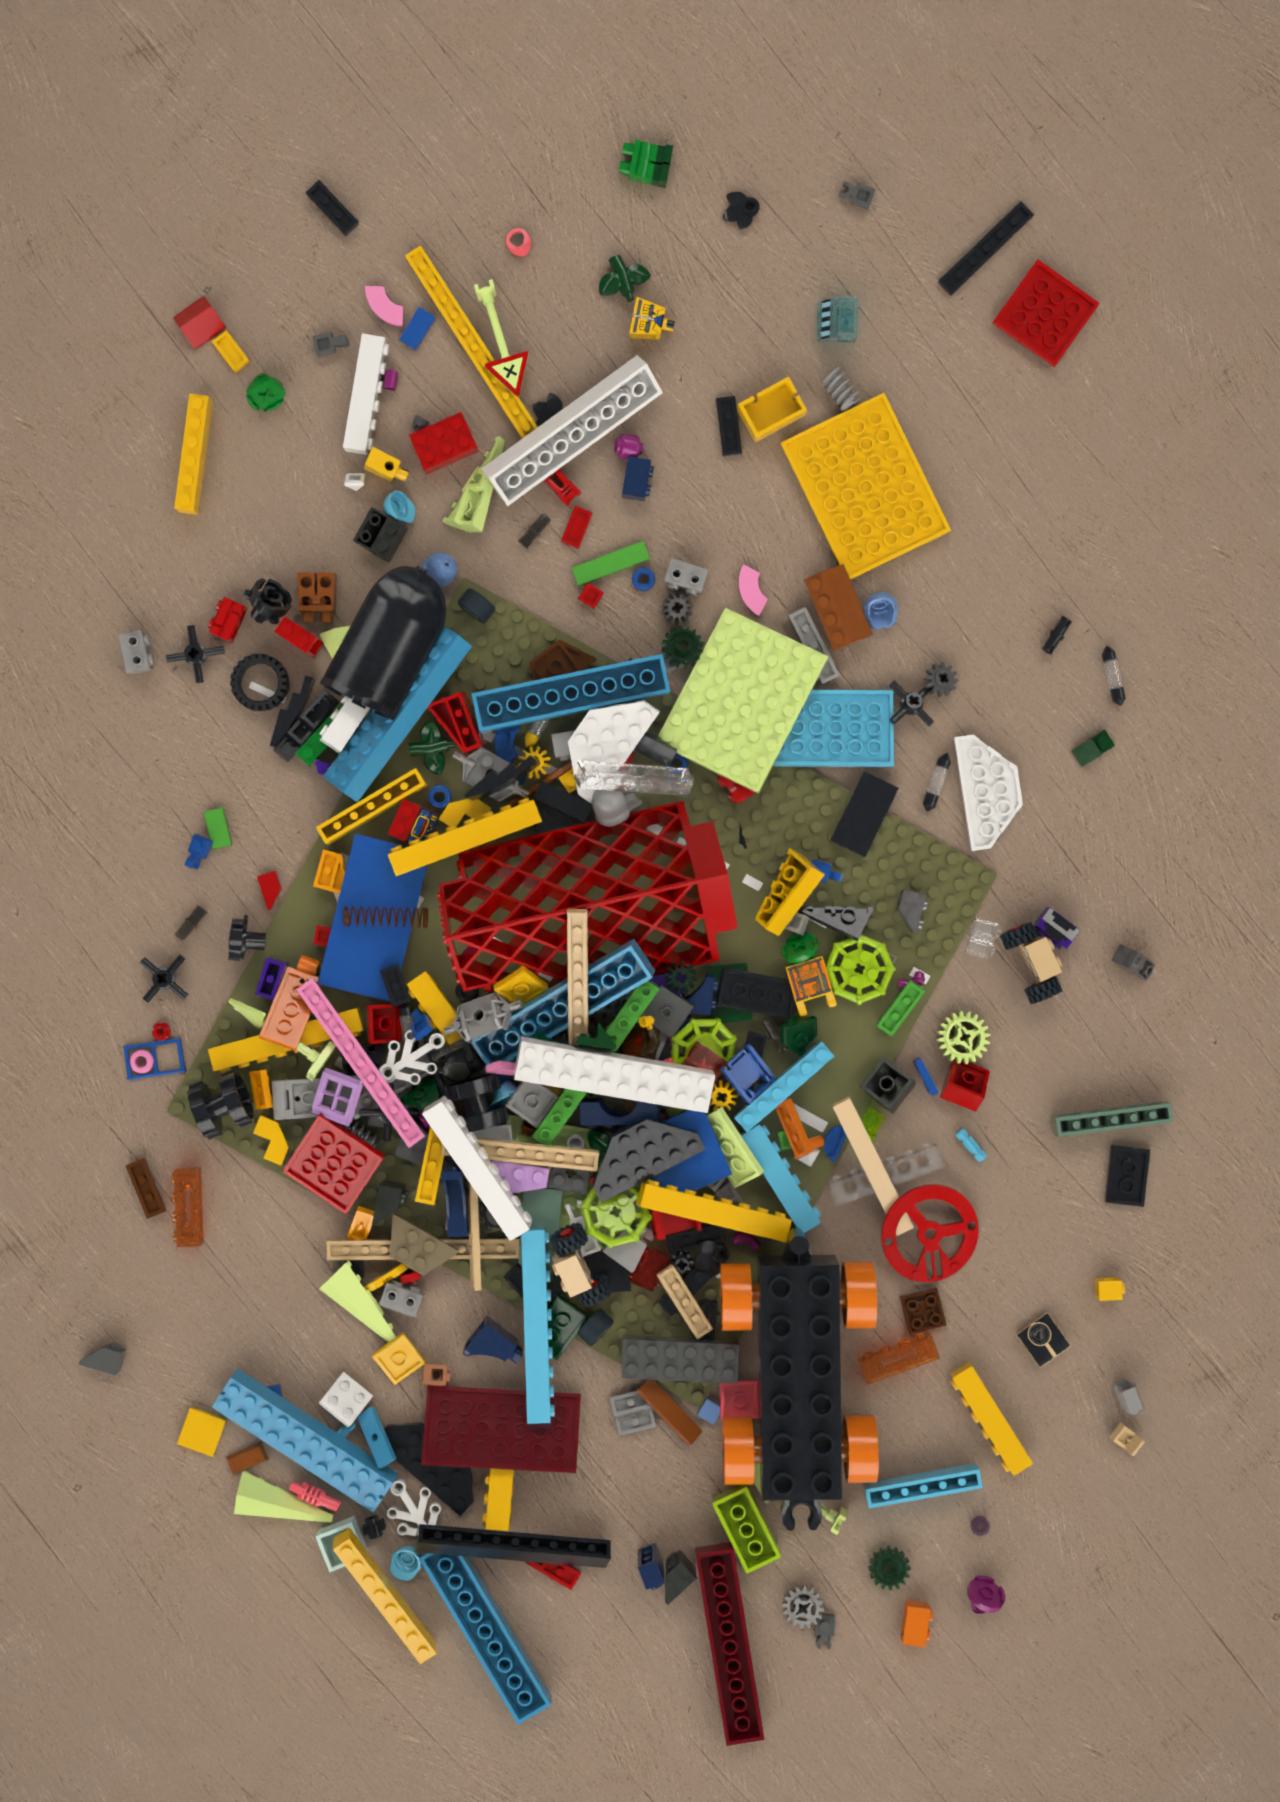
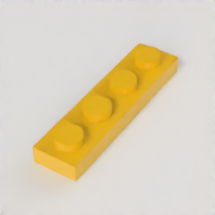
M431 1126L415 1202L435 1205L445 1155H441L442 1142Z

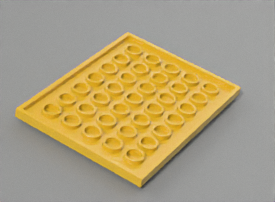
M885 393L780 443L838 564L845 565L850 580L951 531Z

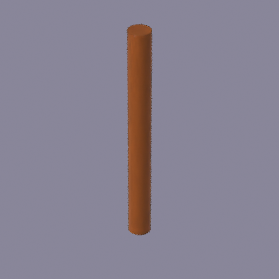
M570 760L541 780L548 784L573 768L572 761ZM541 780L526 789L527 792H530L529 795L524 794L527 798L536 793ZM517 795L509 803L514 807L518 805L519 800L524 798Z

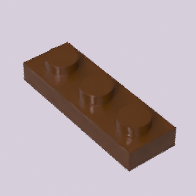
M142 1158L126 1165L147 1219L167 1211L146 1159Z

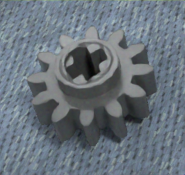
M944 662L939 666L935 663L932 665V669L926 670L928 676L923 679L929 682L925 685V688H932L930 694L937 692L938 697L942 696L943 693L945 696H948L950 691L956 689V686L953 684L959 682V680L953 677L957 672L950 671L952 665L945 668Z

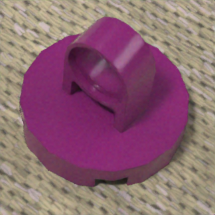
M976 1576L969 1583L967 1595L971 1601L974 1613H994L1003 1606L1006 1595L1001 1586L998 1587L994 1583V1579L987 1576Z

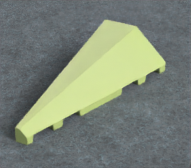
M348 1260L319 1289L384 1340L390 1342L396 1338L392 1331V1324H387L383 1318V1310L371 1292L360 1283L361 1277L359 1274H354L350 1268L352 1264Z
M244 1470L242 1472L236 1495L234 1514L332 1523L333 1513H328L320 1509L319 1506L316 1507L298 1499L296 1495L278 1486H273L265 1482L264 1479L249 1474L248 1471Z

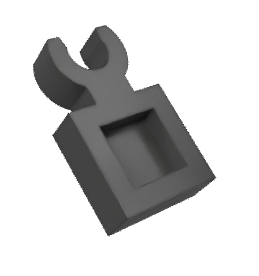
M843 182L842 187L847 188L848 192L840 191L839 197L842 199L852 198L850 204L868 210L875 189L857 183L856 188H853L849 182Z
M822 1614V1619L816 1618L817 1624L814 1628L815 1635H820L816 1639V1645L820 1649V1643L825 1641L827 1642V1649H830L831 1641L828 1636H834L835 1614Z

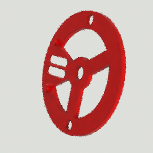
M938 1184L913 1188L901 1195L892 1204L884 1218L881 1228L883 1253L895 1271L905 1278L917 1282L943 1280L959 1271L972 1256L979 1234L978 1219L970 1202L955 1189ZM931 1199L945 1201L957 1209L962 1221L939 1225L932 1220L927 1221L915 1204ZM905 1212L918 1227L917 1238L924 1245L917 1266L909 1263L902 1257L896 1244L897 1226ZM974 1222V1228L968 1229V1223ZM928 1229H934L935 1231L932 1238L925 1237V1232ZM963 1233L960 1247L948 1259L938 1243L942 1237ZM887 1238H892L890 1245H885ZM935 1250L940 1252L942 1270L940 1276H936ZM928 1251L931 1255L933 1273L931 1278H927L925 1253Z

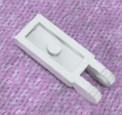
M581 1199L577 1200L578 1209L580 1204H582ZM570 1204L565 1205L570 1218V1224H582L586 1231L582 1212L581 1216L575 1217L572 1206ZM587 1235L588 1242H586V1245L581 1246L580 1251L583 1257L601 1250L598 1240L591 1235Z

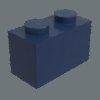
M628 456L622 498L645 502V497H649L651 485H648V479L653 477L654 472L651 460Z

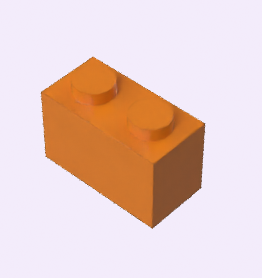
M905 1600L900 1635L902 1644L926 1647V1641L930 1640V1629H928L929 1622H932L933 1610L930 1609L928 1603Z

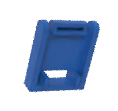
M746 1044L745 1048L748 1052L741 1049L725 1064L727 1068L722 1066L720 1071L746 1104H751L777 1078L750 1044ZM760 1077L764 1081L756 1090L748 1089Z

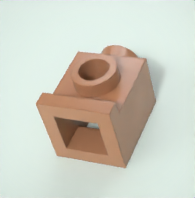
M423 1365L421 1385L446 1386V1382H450V1371H447V1366ZM433 1373H438L439 1379H433Z

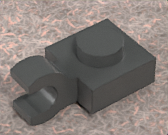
M330 332L313 336L317 357L336 353L335 347L349 346L346 335L333 338V334Z

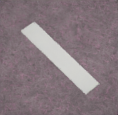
M251 681L250 689L267 697H272L275 694L274 691Z

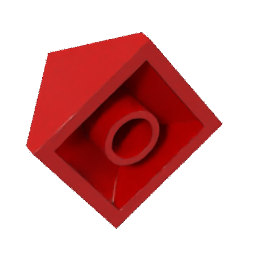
M205 296L173 317L195 350L227 328Z
M391 1003L367 1005L368 1044L390 1043L394 1040L401 1042L400 1005L392 1007Z

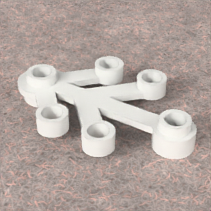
M408 1030L405 1033L406 1040L401 1060L394 1064L396 1052L400 1050L401 1046L399 1042L391 1041L388 1045L387 1062L379 1068L380 1073L387 1083L399 1079L408 1081L412 1085H418L421 1082L419 1074L412 1073L410 1075L399 1071L404 1067L426 1071L431 1075L435 1074L438 1069L435 1063L430 1062L427 1064L415 1060L432 1049H441L445 1045V1038L441 1034L435 1033L430 1036L427 1044L411 1053L413 1042L416 1039L410 1040L407 1038V1035L412 1033V1030ZM436 1038L441 1039L439 1045L434 1044ZM393 1043L398 1045L396 1050L391 1049ZM430 1065L435 1066V1070L433 1072L428 1071V1067ZM386 1070H391L392 1074L390 1077L385 1076ZM415 1075L418 1076V1081L413 1083L411 1078Z
M396 1479L391 1486V1492L395 1496L401 1497L409 1512L401 1511L396 1506H391L387 1511V1516L390 1519L397 1518L415 1522L418 1526L419 1524L427 1525L423 1517L427 1500L432 1491L426 1486L420 1489L419 1494L421 1497L417 1509L406 1491V1482L403 1479ZM396 1484H402L403 1488L398 1489ZM426 1489L429 1491V1494L424 1495L422 1491ZM433 1502L430 1506L431 1516L428 1525H436L438 1514L442 1509L439 1502ZM438 1506L439 1510L433 1511L432 1507ZM390 1510H395L396 1515H391ZM401 1522L397 1527V1532L402 1536L411 1535L416 1537L417 1528L409 1527L406 1522ZM405 1526L407 1530L403 1532L400 1530V1527Z

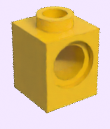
M1118 1277L1095 1278V1297L1099 1301L1123 1300L1122 1294H1125V1285L1122 1283V1280Z

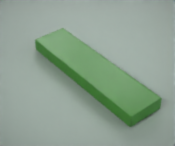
M641 541L572 567V571L579 587L587 582L590 583L648 561L650 557L644 542Z

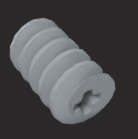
M839 366L825 377L822 385L824 387L828 386V393L833 392L831 397L833 399L838 398L836 404H842L841 411H846L855 406L862 397L856 399L859 392H851L854 385L847 387L850 380H842L845 373L838 374Z

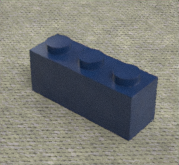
M656 1543L638 1549V1570L646 1590L650 1588L652 1590L657 1589L665 1583L664 1563Z

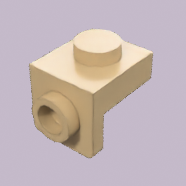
M1121 1422L1109 1436L1112 1441L1132 1456H1135L1145 1443L1142 1438Z

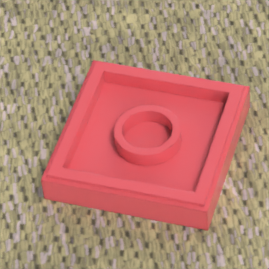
M757 1379L738 1380V1384L719 1383L721 1421L722 1417L752 1416V1419H759Z

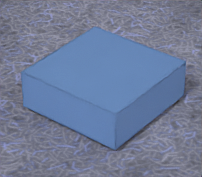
M706 1398L697 1416L714 1425L720 1415V1405Z

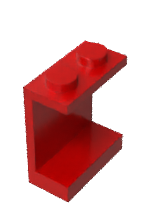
M286 616L283 617L274 631L278 636L312 659L315 658L324 644L316 636Z
M649 1209L652 1215V1220H650L652 1234L656 1240L665 1239V1235L693 1228L698 1231L702 1230L701 1224L703 1222Z

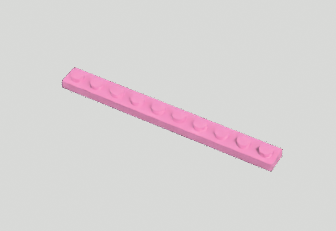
M312 978L297 989L298 993L357 1076L363 1081L362 1083L406 1145L410 1148L423 1139L425 1135L315 980Z

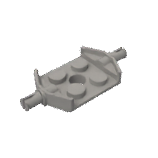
M482 747L470 755H464L456 750L454 753L457 755L453 754L452 756L463 764L462 781L473 787L486 776L488 770L493 769L500 773L510 764ZM518 780L509 787L489 796L501 802L512 794H517L525 799L527 796L524 794L529 795L530 792L520 788Z
M493 992L463 1003L457 1007L453 1025L444 1027V1032L446 1035L458 1032L466 1042L472 1043L471 1040L497 1030H508L512 1012L522 1008V1002L518 1000L509 1003L500 994ZM483 1011V1018L477 1021V1014Z

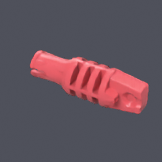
M293 1481L289 1488L290 1491L297 1493L296 1498L316 1507L324 1506L336 1513L342 1502L326 1495L324 1490L304 1481L302 1485Z

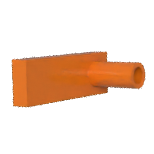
M791 1098L785 1099L775 1108L796 1160L814 1152L813 1149L824 1146V1138L821 1135L812 1138L807 1137Z

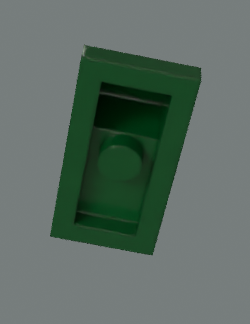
M1102 730L1073 749L1072 753L1081 767L1114 747L1115 744L1106 730Z
M599 1023L595 1026L594 1038L590 1034H580V1036L574 1038V1047L611 1052L616 1049V1044Z

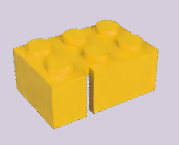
M789 376L757 393L756 398L752 396L738 404L737 411L755 443L806 415L807 409L800 396H796L797 391Z

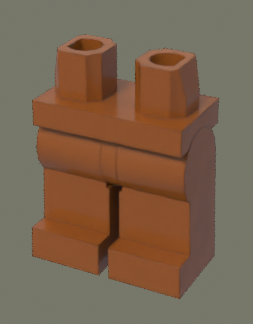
M297 572L298 609L301 612L303 623H314V613H321V623H332L333 613H336L337 574L334 572H317V574L315 572Z

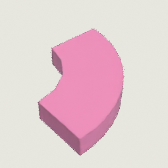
M365 286L366 297L374 313L390 325L403 327V306L396 305L388 299L385 287Z
M743 564L739 574L738 585L740 594L747 608L759 617L768 598L759 589L758 579L760 573Z

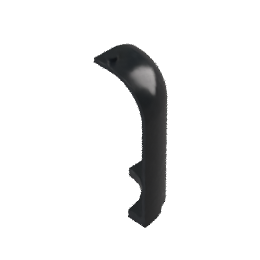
M409 566L397 567L387 572L374 584L320 682L321 685L339 696L344 695L353 699L351 703L363 709L368 707L375 710V714L394 721L445 623L446 601L438 583L427 575V570L420 566L416 568Z

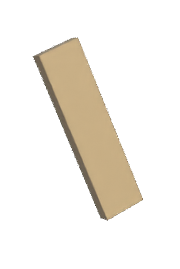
M671 1264L656 1274L694 1337L698 1340L713 1329L674 1265Z

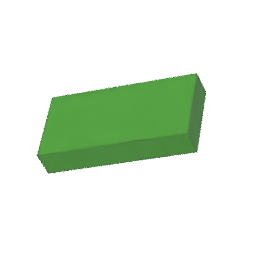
M224 808L204 812L210 840L213 841L212 849L232 845Z

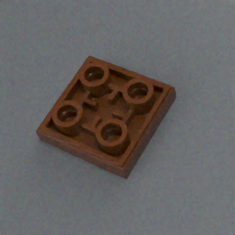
M937 1287L899 1296L909 1335L947 1325Z

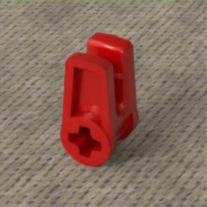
M558 469L553 474L564 485L562 488L549 476L544 481L565 506H569V502L574 497L581 495V492Z

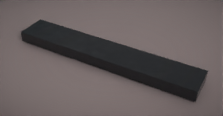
M1020 201L938 281V284L952 296L1034 214Z

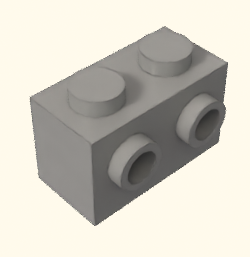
M671 558L664 584H668L667 587L673 590H678V588L686 590L685 593L689 595H701L708 569Z
M142 630L120 634L119 640L126 673L132 675L152 671L155 660L153 654L149 651V646H151L149 635H146Z
M392 1279V1281H387L379 1305L416 1317L425 1292L421 1291L420 1287L414 1285L408 1287L403 1285L402 1281Z

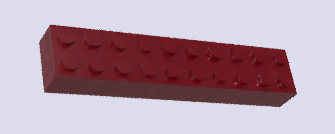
M731 1542L695 1547L726 1746L765 1740L734 1547Z

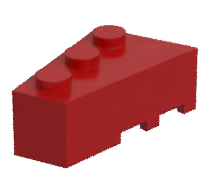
M460 691L433 702L427 707L463 753H471L481 747H486L466 692Z

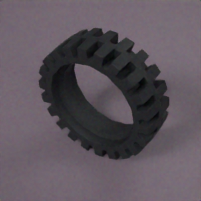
M260 653L251 654V656L244 657L242 661L240 660L237 663L238 665L233 668V674L231 673L230 677L231 690L235 698L246 708L255 711L271 710L279 706V703L285 699L284 697L287 695L289 688V677L286 669L277 659ZM256 664H266L272 667L278 677V688L275 694L264 701H254L248 698L243 692L241 685L245 671Z

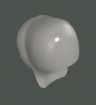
M614 783L597 789L591 801L595 819L604 826H615L624 822L629 817L630 811L642 804V800H639L634 793L628 792L623 794Z

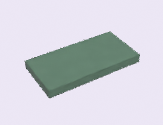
M542 1188L524 1191L522 1209L530 1214L532 1218L531 1227L545 1226V1232H549V1244H546V1251H550V1263H546V1266L552 1267L554 1264L552 1260L554 1247L550 1238L552 1234H555L554 1232L560 1231L563 1190ZM520 1235L519 1264H522V1242H521V1235Z

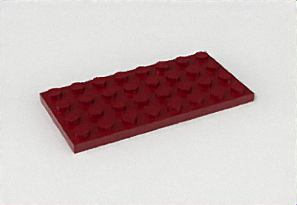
M428 1386L421 1465L576 1474L581 1394L554 1392V1397H550V1405H554L555 1414L554 1417H551V1423L527 1424L526 1391Z

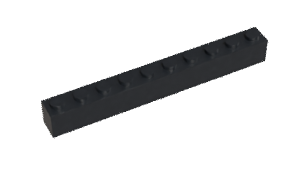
M419 1524L416 1532L415 1552L606 1568L611 1559V1540Z

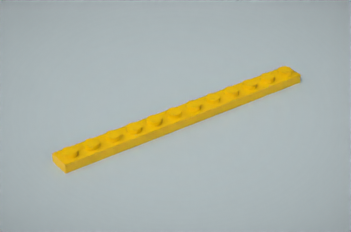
M418 246L405 255L406 260L523 439L538 428L519 397H516L485 368L484 364L495 361L422 246Z

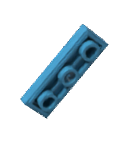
M369 1407L359 1414L357 1419L378 1468H384L397 1458L375 1407Z

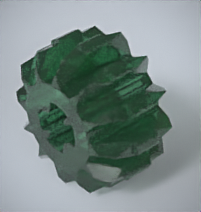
M681 961V967L679 968L678 964L674 962L675 970L669 966L667 967L672 974H664V977L671 978L665 984L673 983L670 987L671 991L677 986V994L681 993V987L684 988L685 993H688L687 985L691 988L695 987L690 983V980L697 981L696 977H691V975L696 973V970L689 972L688 970L692 965L688 964L685 969L684 961ZM678 972H681L682 975L686 974L685 981L682 983L680 980L676 981L675 976L678 977L676 975Z

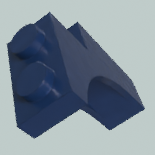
M707 973L699 987L683 998L694 1005L690 1013L710 1015L711 1010H715L716 999L713 998V991H717L718 980H715V974ZM691 1015L687 1016L678 1031L690 1022Z
M456 1163L448 1164L441 1172L446 1198L448 1237H467L469 1230L465 1175Z

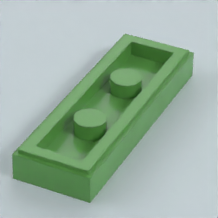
M910 979L876 1026L892 1037L926 990Z

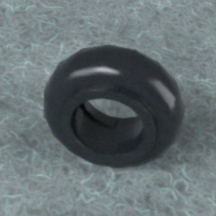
M457 984L455 989L456 996L462 1002L472 1001L479 995V988L473 989L472 995L468 997L462 994L461 984Z

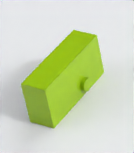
M738 1485L713 1497L712 1505L746 1574L781 1558V1549L749 1485Z

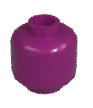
M621 434L615 440L614 452L617 453L620 459L628 460V456L638 458L639 454L643 453V443H640V438L637 435Z

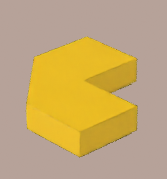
M479 799L452 802L447 805L439 820L449 827L453 825L458 826L465 814L477 821L482 819V814L490 812L492 808Z
M260 1115L253 1134L271 1140L264 1159L278 1165H283L289 1150V1144L282 1132L281 1125L278 1121Z
M399 1263L387 1273L373 1279L364 1288L371 1292L392 1278L399 1276L409 1267Z

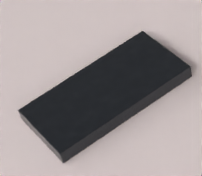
M864 771L830 841L866 857L899 788Z
M723 967L716 1001L717 1006L785 1019L792 1018L795 1000L789 980Z
M592 1253L583 1257L591 1275L595 1276L602 1273L607 1276L613 1289L612 1292L631 1291L630 1271L607 1254ZM553 1270L554 1294H567L568 1292H564L561 1287L560 1281L562 1280L560 1276H556Z

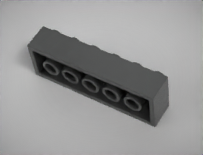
M623 1335L621 1378L738 1384V1340H705L702 1338L697 1340L684 1337Z

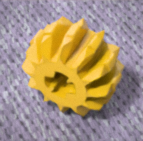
M529 746L530 753L528 754L526 750H523L522 752L526 757L519 756L518 759L524 761L530 755L537 757L541 764L532 770L528 777L532 778L533 773H535L538 779L540 778L539 771L544 775L547 774L543 767L550 768V765L544 762L551 759L550 757L543 758L547 754L546 750L539 754V746H537L536 752L533 751L532 746Z
M719 1080L718 1087L715 1083L713 1085L712 1100L709 1106L715 1104L712 1109L713 1111L717 1110L718 1106L722 1108L726 1106L727 1110L730 1111L731 1107L728 1104L736 1105V1102L731 1098H737L738 1095L735 1093L731 1094L735 1089L733 1087L728 1089L730 1082L727 1081L723 1086L722 1080ZM718 1092H721L722 1094L726 1093V1096H724V1097H725V1100H723V1101H722L721 1099H718V1100H717V1099H716V1097H718L717 1093H718Z

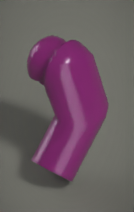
M917 971L911 980L921 986L925 982V975L923 972ZM899 978L897 988H904L909 980Z
M737 1232L732 1237L735 1245L749 1244L754 1251L761 1246L753 1234Z

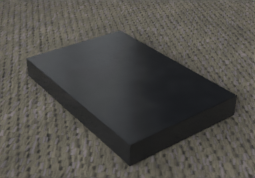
M1111 1145L1104 1202L1144 1207L1150 1149Z

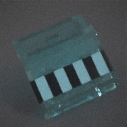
M837 297L818 302L817 341L855 342L858 327V298Z

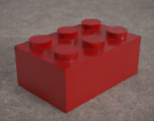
M462 412L409 434L426 475L479 452Z

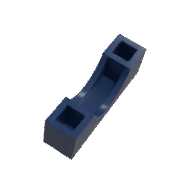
M583 1098L580 1102L581 1126L587 1125V1128H597L598 1125H606V1128H615L617 1125H625L626 1127L644 1117H649L659 1122L661 1120L660 1105L637 1101L633 1110L626 1113H617L609 1109L602 1098Z

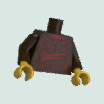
M642 1016L639 1018L640 1027L632 1028L619 1046L621 1054L655 1060L656 1052L660 1045L661 1031L652 1027L654 1024L652 1016Z

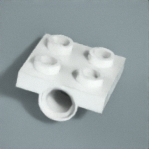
M343 1372L318 1404L344 1425L350 1427L373 1395Z

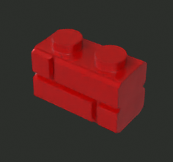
M226 597L223 600H219L216 605L217 614L215 618L212 617L208 624L209 633L233 643L248 608Z

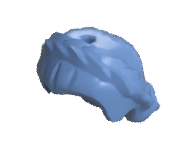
M437 552L432 554L420 566L427 570V575L433 578L440 588L452 583L457 574V564L452 556L447 553Z
M885 592L869 595L863 610L870 628L880 629L882 627L894 626L898 615L896 599Z

